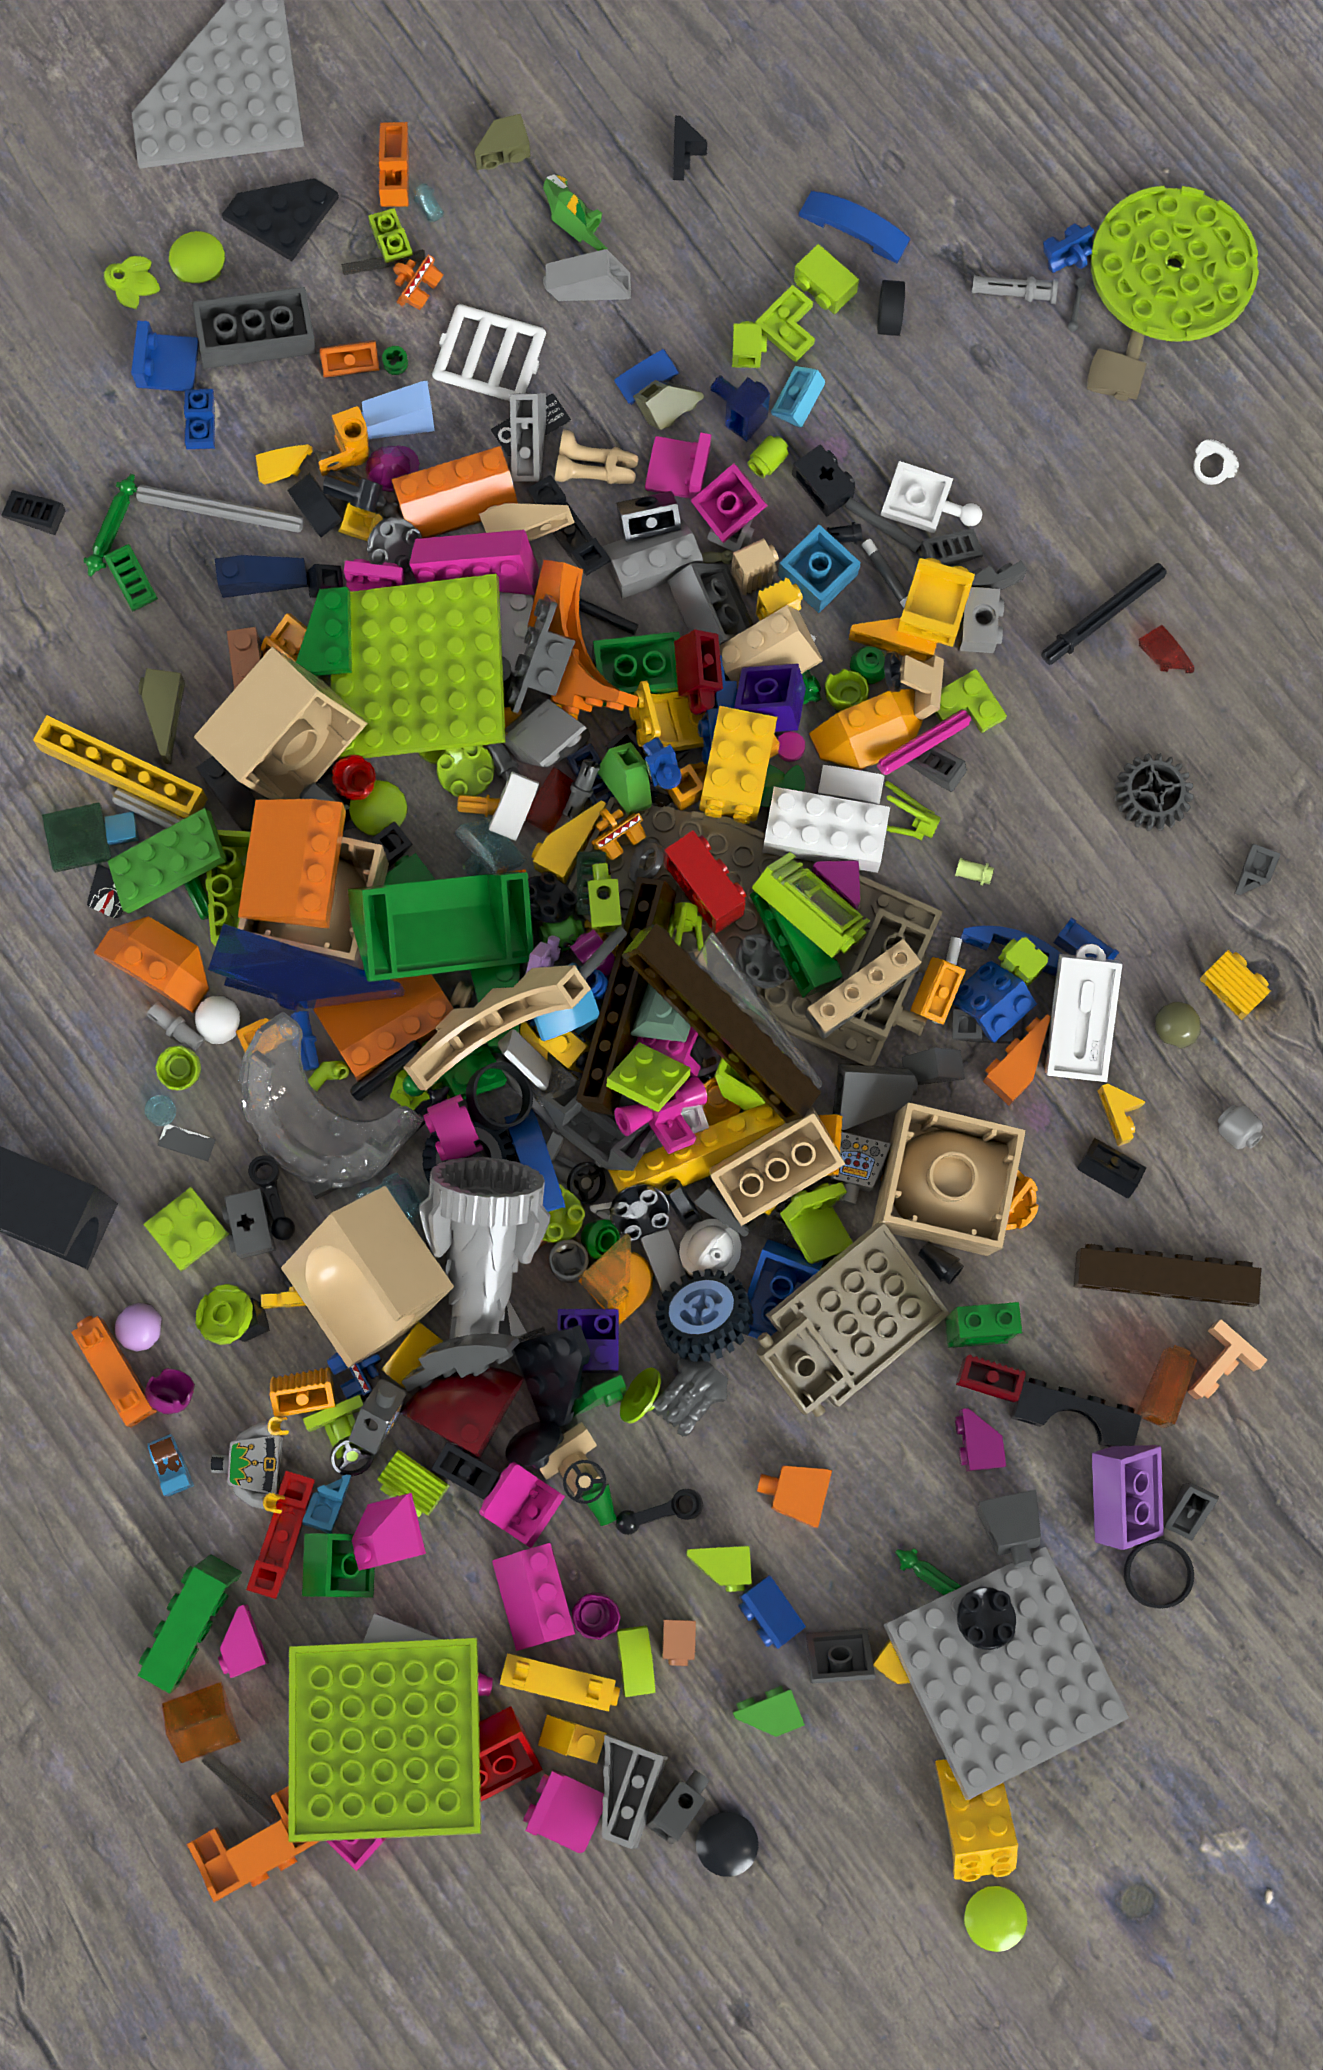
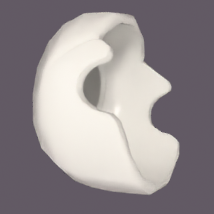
M211 996L200 1003L195 1014V1024L197 1031L205 1041L211 1044H224L236 1036L240 1023V1012L235 1002L224 996Z

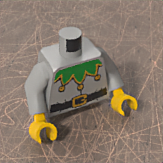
M273 1417L269 1421L253 1425L237 1436L236 1441L230 1442L229 1455L213 1454L211 1458V1473H227V1485L233 1487L234 1494L251 1507L265 1509L266 1511L278 1514L282 1513V1510L276 1508V1502L278 1499L285 1500V1496L278 1494L281 1482L283 1437L273 1435H287L289 1433V1430H281L280 1428L281 1422L287 1420V1417Z

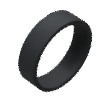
M495 1062L480 1068L471 1076L466 1087V1102L471 1115L478 1123L492 1130H503L521 1123L528 1116L533 1104V1090L527 1076L515 1065L507 1062ZM496 1068L508 1072L520 1086L522 1092L521 1111L517 1118L509 1124H501L491 1120L483 1113L478 1104L476 1096L477 1084L481 1075L487 1069Z
M1151 1540L1138 1545L1127 1557L1124 1566V1581L1130 1594L1139 1603L1150 1608H1170L1181 1603L1189 1595L1194 1583V1567L1188 1554L1179 1545L1167 1540ZM1151 1544H1164L1173 1548L1183 1558L1187 1568V1583L1184 1591L1176 1600L1164 1605H1156L1144 1600L1135 1591L1131 1582L1130 1569L1134 1557L1141 1549Z

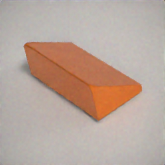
M376 340L325 346L319 349L324 378L380 370Z

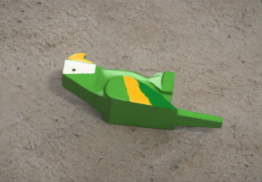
M555 174L546 177L543 189L550 204L551 220L580 243L584 240L597 251L607 249L593 234L601 223L602 213L598 209L594 211L588 209L585 203L568 189V180Z

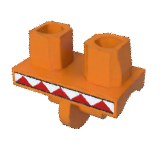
M429 254L416 272L413 271L416 263L411 259L408 260L406 265L396 263L393 270L398 276L394 281L395 284L401 287L405 281L408 282L396 301L402 307L407 302L409 305L420 310L430 296L417 287L421 280L434 289L444 274L432 265L435 259Z

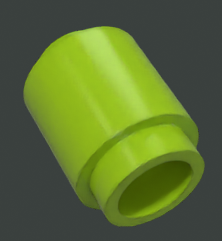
M768 435L751 453L750 460L747 462L748 467L760 478L771 475L788 457L787 443L779 436L773 437Z

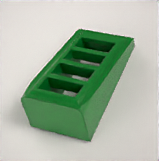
M129 544L104 556L132 612L158 599ZM135 567V571L120 577V574ZM141 578L142 581L126 588L125 585ZM144 588L147 589V592L133 599L130 596Z

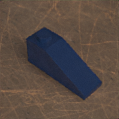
M239 555L215 559L217 583L223 598L308 587L304 558Z

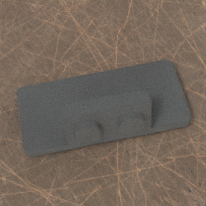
M548 594L545 595L543 600L539 599L536 604L534 615L537 616L535 625L534 627L529 626L526 632L524 643L527 644L525 653L524 655L519 654L514 670L518 671L515 681L509 682L505 692V697L508 698L507 703L511 711L515 713L519 712L528 687L556 696L575 640L548 630L557 607L555 599Z

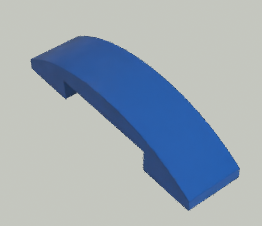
M811 191L799 212L800 217L822 228L825 224H828L873 246L874 253L897 264L910 242V238L889 221L854 202L835 195Z
M973 926L964 928L960 939H962V942L987 951L991 941L1006 946L1012 939L1018 942L1022 937H1027L1035 945L1036 950L1040 949L1049 958L1043 972L1053 976L1057 974L1059 954L1062 953L1045 941L1026 932L1001 926Z
M531 1109L528 1116L521 1123L507 1129L519 1163L530 1166L543 1175L545 1180L543 1207L547 1212L565 1207V1203L535 1113ZM519 1113L504 1117L505 1123L513 1122Z

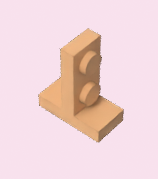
M1222 1319L1216 1321L1209 1328L1208 1332L1223 1344L1225 1349L1187 1391L1196 1400L1203 1398V1396L1208 1399L1218 1389L1220 1385L1216 1381L1223 1373L1228 1376L1237 1367L1239 1362L1236 1358L1240 1359L1253 1372L1259 1370L1267 1361L1263 1355Z

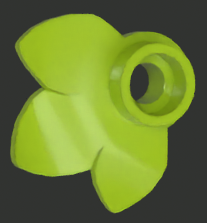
M131 256L122 264L113 263L105 269L104 281L111 290L115 291L117 300L122 305L137 309L139 296H147L159 292L160 286L157 280L148 272L152 264L148 258ZM119 273L123 275V278L117 279L113 274Z

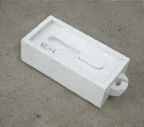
M1083 945L1077 950L1076 955L1059 954L1044 1068L1048 1076L1107 1082L1122 963L1118 960L1106 959L1104 951L1098 945ZM1092 953L1096 954L1097 957H1085V954Z

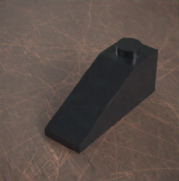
M211 756L196 767L198 773L241 831L251 832L255 797L246 785L240 783Z

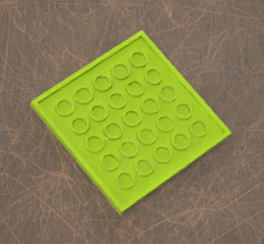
M497 574L350 592L352 673L331 674V689L368 724L335 760L336 762L350 755L373 758L506 743L500 591Z
M477 1638L289 1647L288 1842L481 1834Z

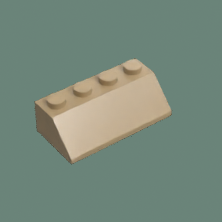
M811 1107L804 1118L784 1123L710 1168V1177L742 1226L845 1165V1162L816 1111Z

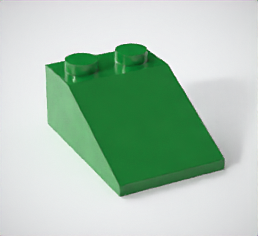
M679 631L595 640L592 645L593 663L610 684L632 695L637 691L641 681L648 682L651 694H665L678 691L674 641L680 638Z

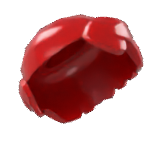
M350 755L340 759L332 770L333 776L331 779L336 787V791L347 799L363 800L374 789L376 782L375 769L371 763L359 755Z

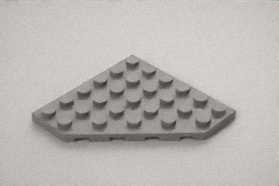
M284 0L226 1L132 112L139 168L304 147Z

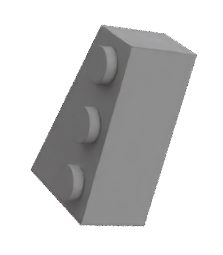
M604 1735L605 1766L603 1773L602 1838L627 1848L635 1849L638 1848L668 1756L612 1735Z

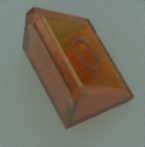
M222 1682L162 1703L166 1735L180 1763L241 1742Z

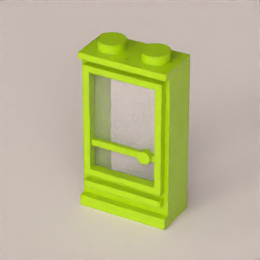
M789 852L767 866L752 886V889L831 958L839 952L845 954L867 934L864 928L870 920L868 918L863 920L864 916L808 868L804 869L801 862L797 863L794 860L796 856L793 853Z

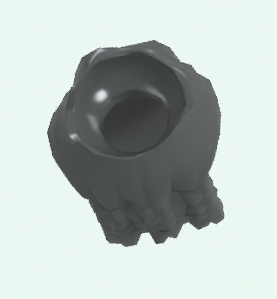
M700 1355L698 1362L691 1361L690 1358H686V1360L680 1358L678 1360V1374L663 1393L655 1399L652 1405L655 1407L652 1411L657 1416L662 1415L667 1424L672 1423L673 1427L679 1425L677 1434L682 1437L688 1436L692 1432L696 1422L704 1416L712 1404L724 1402L727 1399L728 1378L716 1370L710 1363L704 1362Z

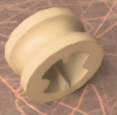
M460 981L452 995L451 1005L453 1007L459 1005L460 1008H467L475 987L472 985L466 987L465 983Z

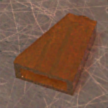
M1176 1345L1173 1348L1168 1347L1163 1350L1136 1413L1141 1415L1142 1419L1161 1428L1175 1425L1197 1359L1190 1357V1351Z

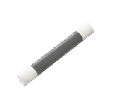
M871 539L866 540L862 543V547L904 608L908 593Z

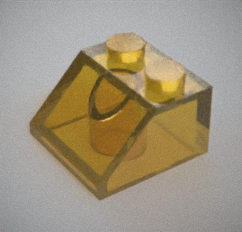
M628 1233L582 1274V1285L605 1309H608L611 1305L617 1308L629 1296L631 1236Z

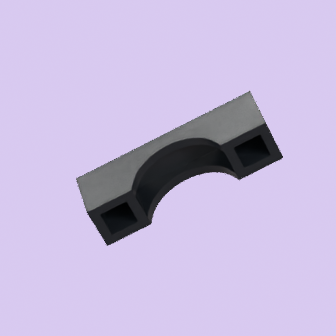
M1029 1378L1028 1382L1024 1381L1019 1400L1014 1404L1011 1419L1041 1427L1055 1413L1072 1411L1083 1415L1091 1422L1096 1431L1099 1445L1106 1447L1135 1445L1142 1418L1141 1415L1134 1413L1135 1408L1122 1404H1117L1116 1408L1105 1405V1399L1088 1395L1087 1399L1075 1396L1076 1391L1065 1387H1058V1391L1046 1388V1382L1034 1378Z

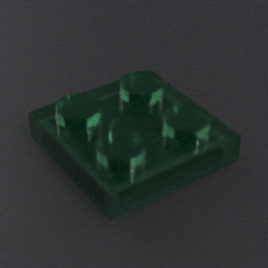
M100 802L42 815L52 870L55 873L107 862L112 859L110 845L107 843L105 820Z

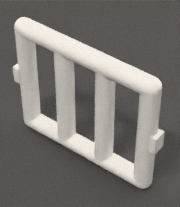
M458 304L455 307L447 333H442L439 342L441 350L432 376L435 380L510 401V394L526 393L532 374L537 373L539 367L537 359L546 336V331L539 326ZM466 317L480 322L462 374L458 375L445 370L463 318ZM490 325L506 329L489 381L486 383L472 379ZM518 332L532 336L533 339L516 389L513 391L500 387L499 384Z

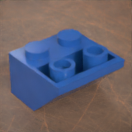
M770 1575L739 1596L742 1603L738 1607L748 1621L754 1618L760 1629L756 1633L766 1647L772 1645L775 1649H778L806 1627Z

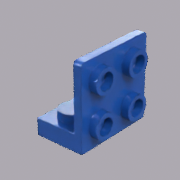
M138 321L131 370L137 388L172 391L194 389L199 347L198 338L156 334L152 331L149 321Z

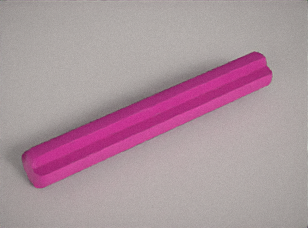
M960 710L879 759L877 764L878 770L883 775L890 774L967 727L971 721L970 715L965 710Z

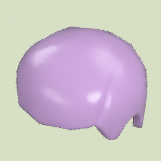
M144 1303L129 1305L119 1314L115 1322L116 1338L126 1349L136 1352L149 1349L160 1337L162 1318L151 1305Z

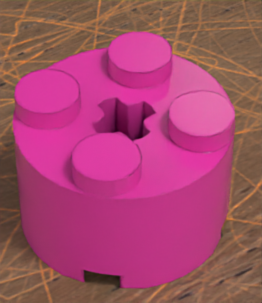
M461 1094L428 1107V1113L424 1115L429 1132L433 1133L436 1131L440 1140L435 1143L441 1161L468 1157L483 1150L481 1143L478 1145L474 1143L479 1138L466 1105L459 1107L458 1102L463 1101Z

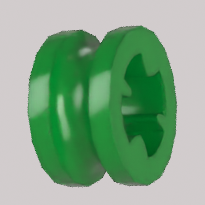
M391 346L383 352V366L389 374L400 375L406 371L408 359L403 348ZM395 356H399L400 361H397L395 365H391L390 360H393Z

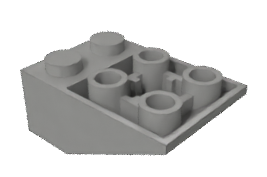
M540 698L505 728L506 743L504 744L518 762L548 767L560 757L558 753L566 746L568 748L572 747L582 738L580 734L586 727L549 699Z

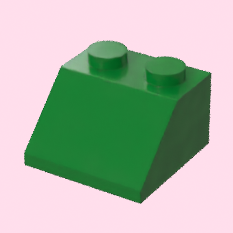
M304 1534L302 1596L374 1598L375 1567L358 1570L352 1544L354 1534Z

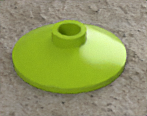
M653 1367L647 1368L640 1372L631 1382L620 1405V1417L624 1422L634 1423L648 1411H652L655 1408L652 1405L658 1397L661 1385V1374L657 1369Z

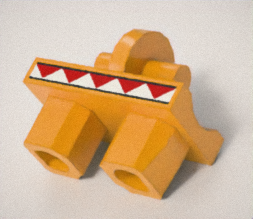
M604 808L600 811L603 820L595 826L599 832L607 827L610 829L590 843L595 850H601L609 860H614L624 852L616 840L618 837L625 834L631 845H635L647 837L640 824L643 819L639 813H633L617 824L616 821L624 816L622 811L618 809L611 814Z

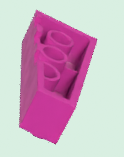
M525 530L415 539L409 563L417 583L497 574L500 592L535 595L540 571Z

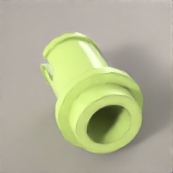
M960 858L955 876L981 882L980 885L983 886L984 883L990 884L994 868L989 867V863L982 865Z

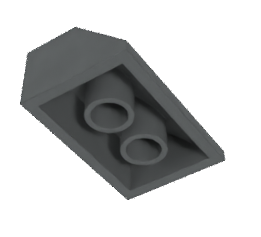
M690 563L668 580L672 596L679 606L683 621L688 627L689 632L697 629L716 633L719 636L720 646L753 626V622L727 564Z

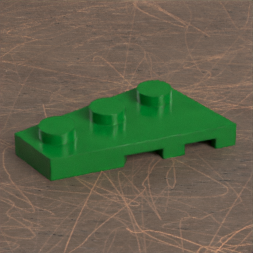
M348 587L319 589L296 660L297 664L315 676L352 673L351 598Z
M619 1375L593 1387L583 1394V1397L575 1400L572 1406L574 1411L573 1417L605 1403L606 1407H610L621 1402L623 1394L626 1393V1385L622 1376Z

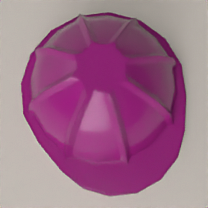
M400 445L380 447L370 455L365 470L369 481L383 485L382 491L393 492L391 479L419 471L420 463L414 450Z

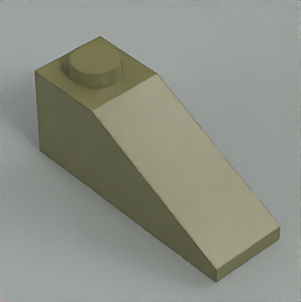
M146 668L145 678H140L139 695L142 696L159 753L165 764H171L185 681L181 673Z

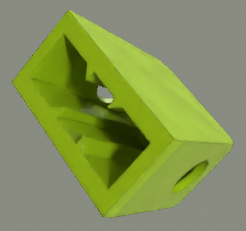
M609 863L592 865L593 880L588 881L591 929H594L596 933L614 932L618 926L622 927L618 879H611ZM599 892H608L609 898L605 900L600 899Z

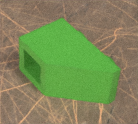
M631 742L610 748L600 764L599 776L628 815L650 808L652 800L645 760Z
M782 1685L766 1691L767 1698L757 1702L751 1697L736 1703L738 1709L732 1711L735 1719L775 1737L805 1725L791 1689L784 1690Z

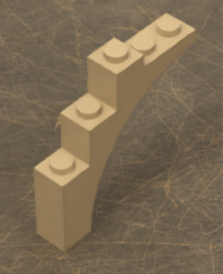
M575 965L531 968L514 987L493 988L474 1008L453 1009L435 1027L437 1033L403 1068L420 1090H427L444 1073L479 1046L510 1028L540 1015L559 1010L573 1009L591 988Z

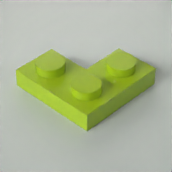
M793 284L755 321V324H762V334L767 335V339L795 363L815 343V338L797 324L813 307V301Z
M977 669L943 687L941 690L940 709L934 712L940 722L960 710H966L981 733L1004 721L1007 717Z

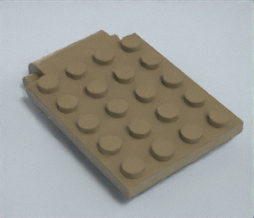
M878 1222L766 1314L777 1332L771 1337L767 1332L762 1333L757 1340L761 1345L757 1350V1355L802 1414L806 1415L812 1411L815 1417H820L825 1412V1408L821 1403L826 1398L836 1407L842 1405L950 1313L885 1223Z

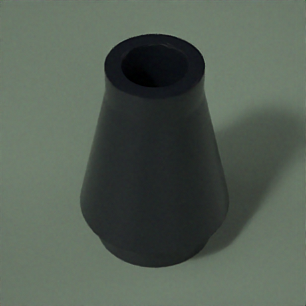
M927 1242L918 1253V1256L924 1260L940 1282L945 1281L947 1284H951L964 1267L959 1262L960 1259L934 1246L931 1242Z

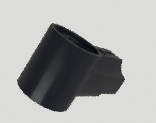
M330 470L323 482V493L351 502L350 505L375 513L383 485Z

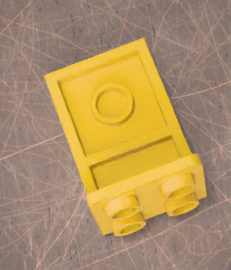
M641 681L637 691L634 692V695L639 697L637 707H629L630 717L636 721L638 728L636 730L638 746L643 747L645 743L658 737L664 748L671 744L674 751L704 747L703 737H699L698 722L702 719L705 712L700 715H694L689 709L688 698L679 696L678 691L665 694H651L648 682Z
M719 706L699 810L703 811L706 816L712 818H721L722 815L733 817L735 822L749 824L750 821L757 820L777 717Z
M947 1759L936 1760L935 1767L952 1846L954 1879L971 1882L979 1879L980 1876L993 1874L995 1877H1003L1009 1875L1011 1871L1016 1869L1018 1842L1004 1782L969 1800H965Z

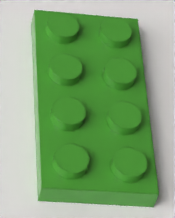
M203 808L108 860V864L122 910L129 914L227 860L211 811Z

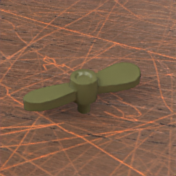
M725 550L723 553L704 552L702 554L703 563L714 564L723 562L729 565L733 561V552L730 550Z

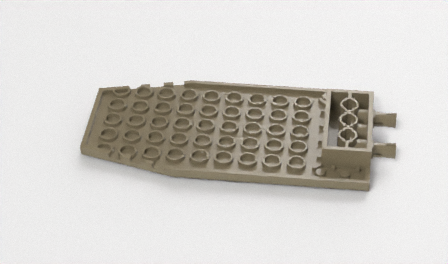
M610 797L606 809L611 814L620 809L624 814L623 817L616 821L618 824L629 815L615 797ZM652 805L648 809L635 813H639L643 819L640 824L647 836L643 840L656 839L664 849L692 830L695 831L698 837L703 835L712 848L709 852L714 859L720 858L729 871L727 874L733 884L738 882L745 891L744 916L718 934L714 935L702 919L705 968L707 973L722 991L731 996L732 1001L743 1012L753 1019L852 1063L863 1066L875 1065L892 1026L898 1025L919 1036L921 1035L927 1018L903 1009L902 1002L915 974H919V972L925 974L931 958L927 957L928 953L925 951L943 911L859 875L860 904L857 911L864 916L863 920L868 918L870 922L864 928L867 934L856 946L853 945L845 954L839 952L834 956V959L840 965L843 977L831 988L802 998L790 973L789 977L777 987L767 989L757 987L748 982L738 970L735 960L736 949L747 935L761 933L770 936L749 895L754 891L752 886L766 867L783 856L762 853L765 833L745 824L735 822L729 817L712 818L701 812L692 811L691 813L675 810L673 807ZM607 827L601 832L595 828L568 885L570 891L577 896L574 912L591 923L588 881L593 880L592 865L609 863L611 879H618L623 928L636 884L630 878V863L633 853L640 842L631 845L626 835H621L616 840L624 852L614 860H609L601 850H595L590 842L610 828ZM655 851L646 860L645 871L651 867L655 858ZM794 858L797 863L801 862L803 864L802 867L804 869L808 868L812 872L813 865L816 862ZM663 859L658 873L651 879L665 880L676 892L672 915L674 914L675 904L691 902L664 867ZM601 891L599 892V898L603 900L608 899L609 893ZM695 927L690 932H683L680 948L688 953L698 951ZM674 929V932H673V935H672V939L674 940V942H675V936H676V931H677L676 929ZM607 932V937H609L613 932ZM904 939L922 962L918 971L822 1039L805 1016L807 1008Z

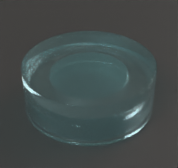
M156 1095L146 1103L145 1115L152 1124L165 1126L174 1120L176 1106L169 1097Z

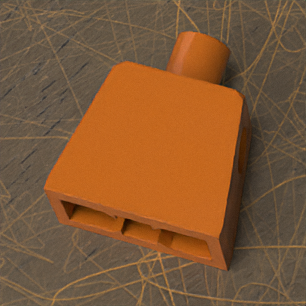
M782 1466L778 1478L765 1474L760 1475L757 1492L774 1496L771 1505L772 1510L817 1529L832 1470Z

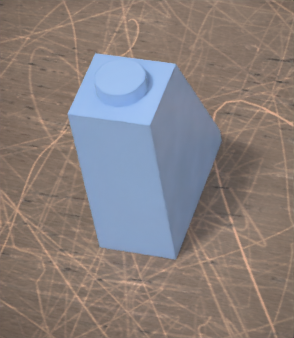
M427 381L362 401L363 412L361 413L366 422L368 440L435 431Z

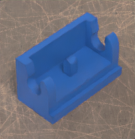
M1072 917L1053 942L1069 955H1076L1077 950L1086 944L1098 945L1104 951L1106 959L1114 960L1119 954L1117 949L1113 950L1076 923L1077 920ZM1088 953L1085 954V957L1096 958L1097 955Z

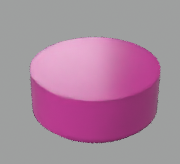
M793 731L785 732L779 736L778 756L787 762L799 760L805 751L803 737Z

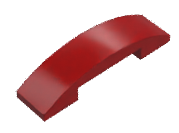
M285 1471L278 1492L279 1495L285 1496V1500L278 1499L276 1503V1508L282 1510V1513H273L259 1558L255 1561L247 1591L277 1599L303 1526L302 1520L310 1503L315 1479Z

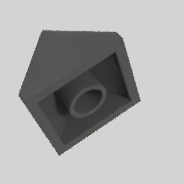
M868 1629L806 1634L810 1683L875 1679Z

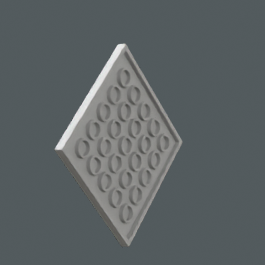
M1046 1546L1031 1553L1033 1563L1029 1566L1016 1568L1014 1562L883 1624L965 1800H969L1129 1719ZM991 1587L1006 1592L1011 1598L1016 1614L1015 1636L1011 1641H1008L998 1649H979L971 1645L960 1632L957 1622L958 1606L962 1598L975 1588Z

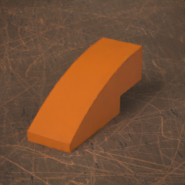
M408 122L380 123L379 195L381 207L409 206Z

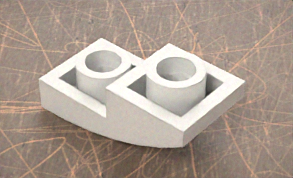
M823 765L818 794L864 803L880 804L885 776L861 770Z
M512 771L489 824V830L516 841L534 799L539 782Z

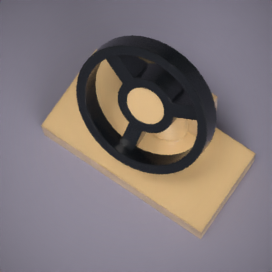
M896 651L886 653L884 671L888 689L890 692H899L902 683L916 689L914 714L921 720L940 709L944 659L934 655L923 663L905 655L902 657L901 662Z
M581 1422L563 1434L564 1440L549 1456L548 1464L539 1470L546 1480L560 1472L563 1477L564 1490L568 1497L577 1503L588 1504L602 1496L606 1488V1476L603 1469L597 1463L588 1460L585 1456L586 1453L597 1445ZM592 1465L599 1469L603 1478H600ZM566 1483L568 1484V1486L570 1487V1489H571L572 1492L574 1493L575 1497H573V1496L569 1493V1491H568V1489H567V1486H566ZM603 1483L602 1490L595 1498L586 1501L579 1500L583 1491H589L594 1484Z

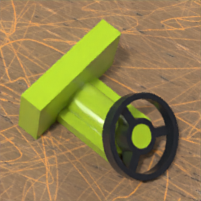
M360 1394L336 1404L333 1408L324 1409L303 1418L306 1429L310 1432L325 1427L333 1447L330 1455L333 1468L341 1475H360L369 1469L374 1459L373 1453L362 1451L363 1448L348 1441L356 1422L353 1414L359 1412L365 1403ZM335 1454L338 1460L343 1458L339 1467L334 1461ZM360 1459H368L367 1463L357 1470H344L348 1464H355Z

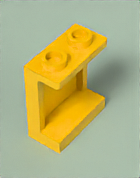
M919 558L897 631L953 647L975 574L970 573L968 569L961 566L950 567L943 565L934 558Z

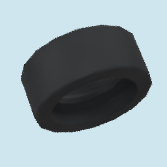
M882 281L877 321V334L899 336L901 334L905 302L904 281Z

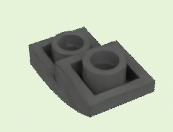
M1021 560L1013 565L1011 563L1005 564L997 571V574L991 565L984 570L978 568L971 572L975 574L971 587L1005 589L1022 581L1027 568Z

